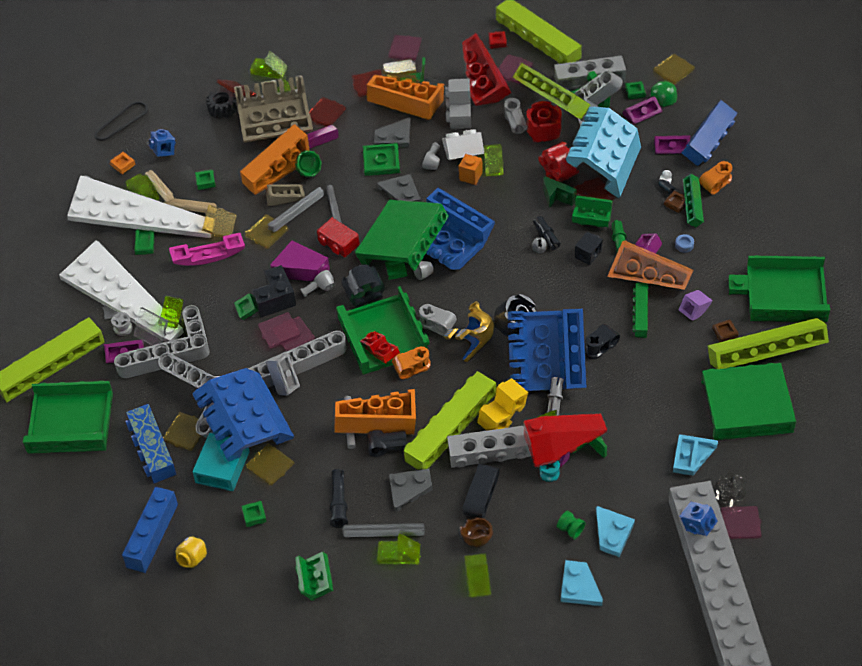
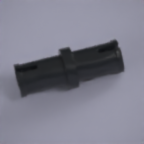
M543 216L536 217L539 222L534 219L533 224L540 232V237L546 240L551 250L557 249L554 244L559 248L561 243L554 235L553 228L548 226Z

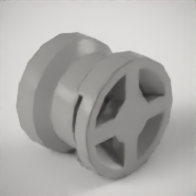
M116 313L111 319L114 332L118 336H126L133 329L130 322L131 319L127 313Z

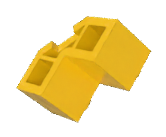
M512 378L500 383L496 388L495 400L480 408L477 423L486 431L508 428L512 423L510 419L515 412H521L525 407L528 392Z

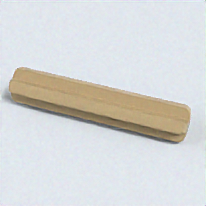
M150 170L145 173L147 181L166 202L174 199L173 193L154 171Z
M175 198L169 202L164 201L165 204L186 211L215 214L217 209L215 203Z

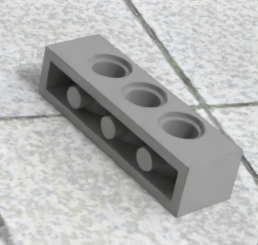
M622 56L554 65V78L558 85L567 90H572L585 86L588 73L591 71L600 75L604 71L609 70L621 77L622 81L625 82L626 68Z
M524 426L447 436L451 467H464L466 465L485 464L486 462L494 461L502 462L508 459H523L531 456L524 437Z

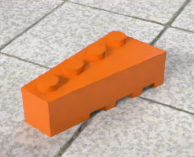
M374 75L367 84V101L430 120L444 100V84L438 83L437 86L429 85L430 82L425 81L419 84L412 83V80L409 79L397 81L394 77Z
M295 124L291 126L240 171L242 184L256 195L266 189L267 185H272L296 169V157L303 151H310L307 134Z
M624 240L607 277L685 290L694 270Z
M410 389L408 393L402 394L392 392L390 396L384 397L374 395L365 400L355 398L335 402L334 433H369L373 430H380L383 433L405 431L406 434H414L415 389Z

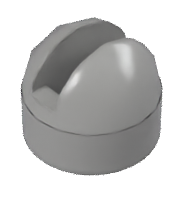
M542 237L535 238L532 242V250L535 253H544L547 250L546 240Z

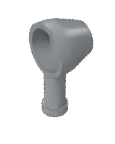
M438 143L431 145L430 151L426 153L422 168L437 170L440 159L436 156L437 151L440 149Z
M428 261L420 262L414 271L418 280H423L433 273L432 263Z
M324 270L315 277L312 283L301 288L300 291L304 297L318 287L324 291H329L335 286L333 276L329 270Z

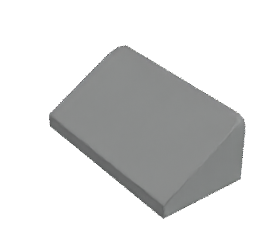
M288 352L281 353L266 361L279 395H289L300 386Z

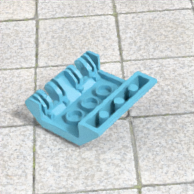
M589 107L584 117L585 122H582L573 142L574 147L570 148L566 161L575 168L582 162L588 164L608 179L604 188L619 198L641 148L638 130L610 108Z

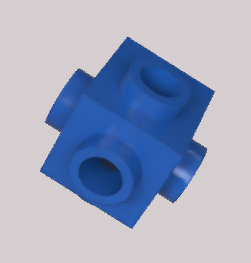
M164 129L151 132L149 147L156 156L174 155V136Z
M692 501L679 516L686 531L707 536L718 522L711 506Z

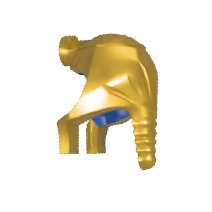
M477 301L468 308L471 311L468 314V326L461 330L449 329L444 335L445 339H450L453 335H456L455 338L457 340L464 338L471 342L470 348L463 357L465 362H468L491 339L494 331L492 318L481 310L480 304Z

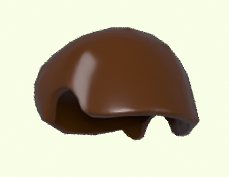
M483 518L468 519L464 527L460 526L464 542L472 547L484 546L493 536L491 523Z

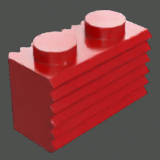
M333 217L317 230L319 243L323 246L327 245L337 255L341 254L347 257L360 244L358 233H355V231Z

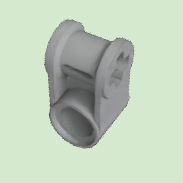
M430 304L421 306L419 310L421 316L419 320L422 327L442 336L449 329H452L457 320L452 312Z

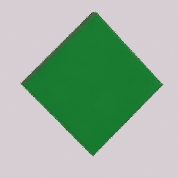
M398 143L363 146L365 176L400 173Z

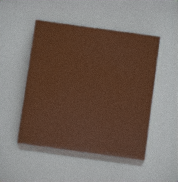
M673 191L664 201V206L680 213L686 206L685 196Z
M730 319L714 324L712 327L720 342L732 340L739 336Z

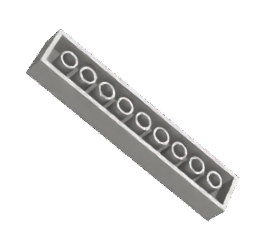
M711 481L670 488L669 505L719 666H771ZM691 501L707 504L714 510L718 522L707 536L686 531L679 517Z

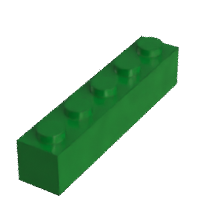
M689 174L683 179L687 223L696 228L704 222L698 177Z
M636 283V287L633 288V295H635L633 297V304H635L633 306V313H635V316H633V323H635L633 325V332H635V337L647 338L648 283Z

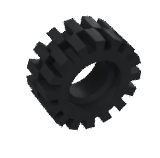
M219 87L220 90L216 88L214 92L210 91L209 95L207 94L206 104L211 116L213 115L214 118L218 116L219 119H222V116L228 118L227 115L231 117L233 113L237 112L236 95L232 89L228 90L225 87L223 90L222 87Z

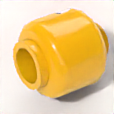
M186 538L176 548V560L183 567L194 568L206 557L205 543L199 538Z

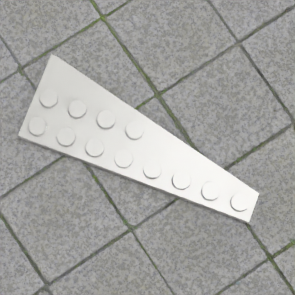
M80 176L67 215L68 221L148 231L153 230L156 232L211 238L214 227L213 219L85 176Z
M98 241L92 243L59 275L62 281L118 313H127L133 323L165 342L176 340L184 333L183 328Z

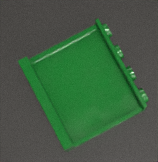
M389 200L355 254L362 265L369 266L372 259L407 262L412 270L415 271L449 216L442 203Z
M748 256L747 275L750 321L803 322L818 318L822 322H828L830 304H827L823 267L825 257Z
M400 286L398 287V295L349 311H346L344 305L336 307L338 320L363 375L393 365L392 359L384 363L361 345L360 341L368 333L376 331L384 335L387 342L398 347L399 354L420 346L427 348L430 345L427 334L423 335V327L420 320L415 318L416 312L414 307L409 305L408 294L403 293Z
M781 363L702 371L701 384L705 386L714 426V440L794 433L796 418Z
M109 381L32 384L34 398L28 436L23 438V444L27 453L106 450L113 396Z

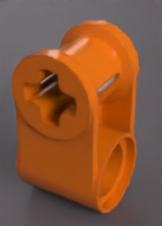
M726 161L719 162L712 169L701 175L699 184L712 195L716 194L732 181V175L730 174L732 172L731 163Z
M420 346L396 355L392 359V364L401 379H407L427 371L431 366L429 350Z

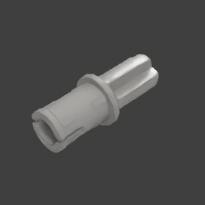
M558 377L551 378L550 394L547 395V398H549L548 416L559 415L560 401L563 400L561 395L564 379L559 378L558 384Z

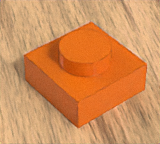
M124 152L110 161L111 166L121 174H124L136 165L134 159Z

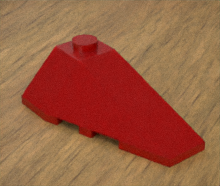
M475 33L463 41L464 61L467 68L466 77L470 79V96L474 104L478 106L496 103L511 94L504 77L478 34Z
M601 414L542 416L524 421V437L535 467L555 463L561 459V456L568 452H574L580 445L589 443L607 432Z

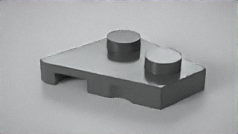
M410 118L375 130L374 145L398 143V147H409Z
M411 174L378 182L379 190L387 192L388 197L392 200L421 202Z
M430 469L389 474L395 512L401 510V506L410 501L412 503L419 496L433 490Z

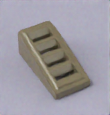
M267 185L266 199L268 206L295 202L305 197L302 185Z

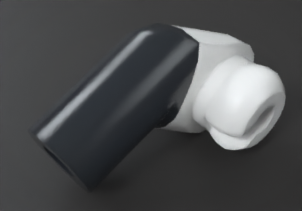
M665 170L660 176L659 187L670 195L676 188L670 184L672 173Z

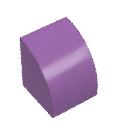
M696 290L684 296L678 310L693 321L708 309L713 300L701 291Z

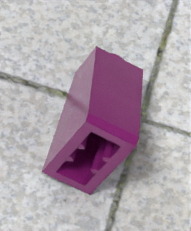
M291 241L270 264L271 268L282 265L287 278L292 280L314 281L320 272L330 270L328 257L294 241Z

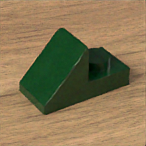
M544 176L543 192L549 208H551L556 200L573 206L576 201V189Z

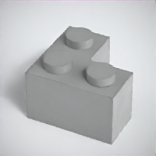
M449 79V87H445L446 97H449V99H446V110H450L446 112V121L450 122V129L471 128L470 79Z

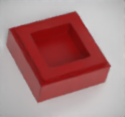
M505 31L488 33L490 49L507 47Z

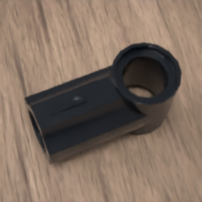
M373 430L366 435L368 453L373 457L382 456L386 451L404 449L407 445L405 431L383 433L380 430Z

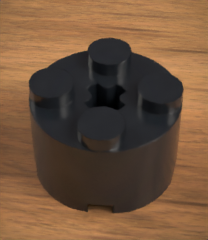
M357 266L348 272L349 276L347 278L345 276L342 278L341 284L351 304L355 305L356 308L364 306L371 301H380L383 298L382 294L385 286L374 266Z
M522 294L509 297L496 308L493 322L494 327L507 337L511 334L519 335V328H508V323H516V321H508L507 312H536L534 308L536 306L529 297Z

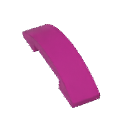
M241 233L223 236L222 242L189 249L187 244L170 247L169 252L173 264L201 265L228 258L243 250L245 244Z

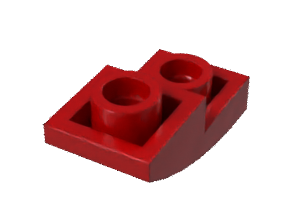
M376 331L368 333L360 341L361 345L368 352L384 363H387L400 353L397 346L387 342L385 336Z

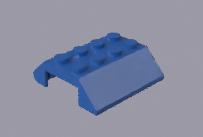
M437 188L426 200L428 203H442L449 217L426 254L432 258L439 259L440 263L450 269H461L484 247L495 221Z
M583 309L507 312L508 321H516V323H508V328H519V335L511 334L508 336V340H517V342L509 343V360H517V362H511L510 367L521 368V375L512 374L510 379L518 380L517 383L526 391L550 390L552 377H558L557 384L559 378L564 379L562 389L586 388Z
M244 368L210 379L193 392V397L198 402L199 408H204L212 402L214 403L204 411L203 416L206 418L216 440L220 441L231 435L220 446L221 450L224 451L223 453L227 461L240 458L243 449L271 439L274 440L276 445L294 439L291 429L258 372Z

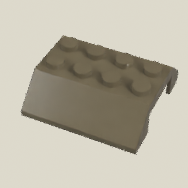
M303 76L295 77L297 89L294 88L293 77H290L288 82L291 91L284 92L282 79H278L280 92L277 91L276 80L261 82L263 95L260 94L259 83H255L254 88L257 97L250 98L248 85H244L246 98H243L241 86L234 87L244 143L280 137L294 124L303 132L313 131Z

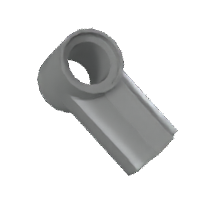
M515 98L507 99L504 105V116L508 120L513 133H523L527 129V125L520 109V102Z

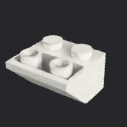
M476 129L463 131V135H459L456 132L446 134V138H442L446 156L449 160L462 158L465 154L472 156L484 154L481 132H476Z

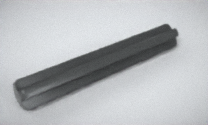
M319 187L314 189L268 223L269 230L276 232L322 198L324 191Z
M423 523L343 526L344 537L423 536L425 533Z

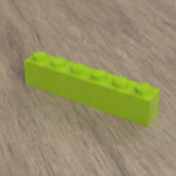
M506 0L496 7V20L499 23H502L511 31L521 36L522 39L543 51L559 64L576 62L581 58L582 46L516 1Z
M522 62L513 75L514 79L579 119L583 118L591 105Z
M87 318L51 341L46 342L38 349L31 351L18 361L13 362L10 366L0 371V395L6 402H9L32 388V384L40 383L105 343L101 330L90 318Z
M815 318L708 345L710 364L716 369H723L829 343L827 324Z
M478 371L473 376H470L465 385L454 393L453 398L442 406L441 411L430 419L429 424L418 432L412 442L405 446V462L417 470L429 469L448 448L447 436L460 435L479 414L480 408L488 404L496 395V382Z

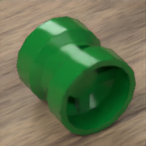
M566 511L560 517L557 528L562 532H568L571 538L576 539L584 530L586 522L580 518H575L574 514L570 511Z

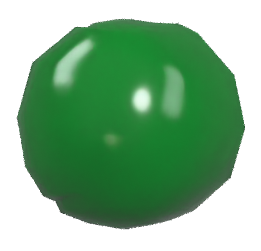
M660 81L652 86L651 98L655 96L660 106H669L677 101V89L674 84L668 81Z
M306 150L301 152L295 160L296 170L304 177L315 176L321 170L319 155L314 151Z

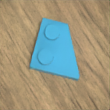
M679 434L673 472L694 475L715 451L718 441Z
M597 506L596 516L600 550L620 557L634 526L635 519Z
M566 560L561 602L602 606L603 599L586 562Z

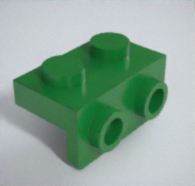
M576 196L572 222L580 225L608 227L612 212V200Z
M321 552L308 559H303L301 556L295 557V570L299 578L298 589L302 595H305L310 600H315L334 591L326 553Z

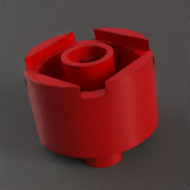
M549 101L534 103L532 108L527 110L528 134L535 142L559 138L562 130V111L558 105H551Z
M561 142L544 150L541 156L538 157L539 163L544 167L546 177L558 182H563L579 173L577 167H573L566 161V157L570 152V148L565 146L566 142Z

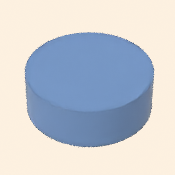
M679 235L676 238L675 247L680 252H690L694 248V239L690 235Z

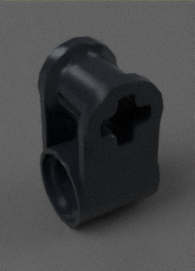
M602 324L597 330L586 337V356L590 359L600 358L609 349L617 345L621 337L620 334L608 325Z

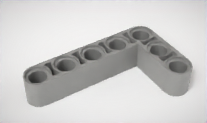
M606 70L576 91L575 95L591 104L589 107H598V104L621 88L623 81L621 77ZM584 114L582 119L578 118L580 126L582 122H585L584 117L586 114Z
M190 305L182 311L188 337L117 355L114 363L118 375L121 378H130L161 370L158 360L164 353H171L188 363L206 358L210 350L198 307Z
M171 353L162 354L158 360V365L161 369L196 388L201 387L210 379L216 378ZM212 402L210 405L206 406L204 411L207 410L214 403ZM202 413L197 421L196 431L207 438L212 431Z

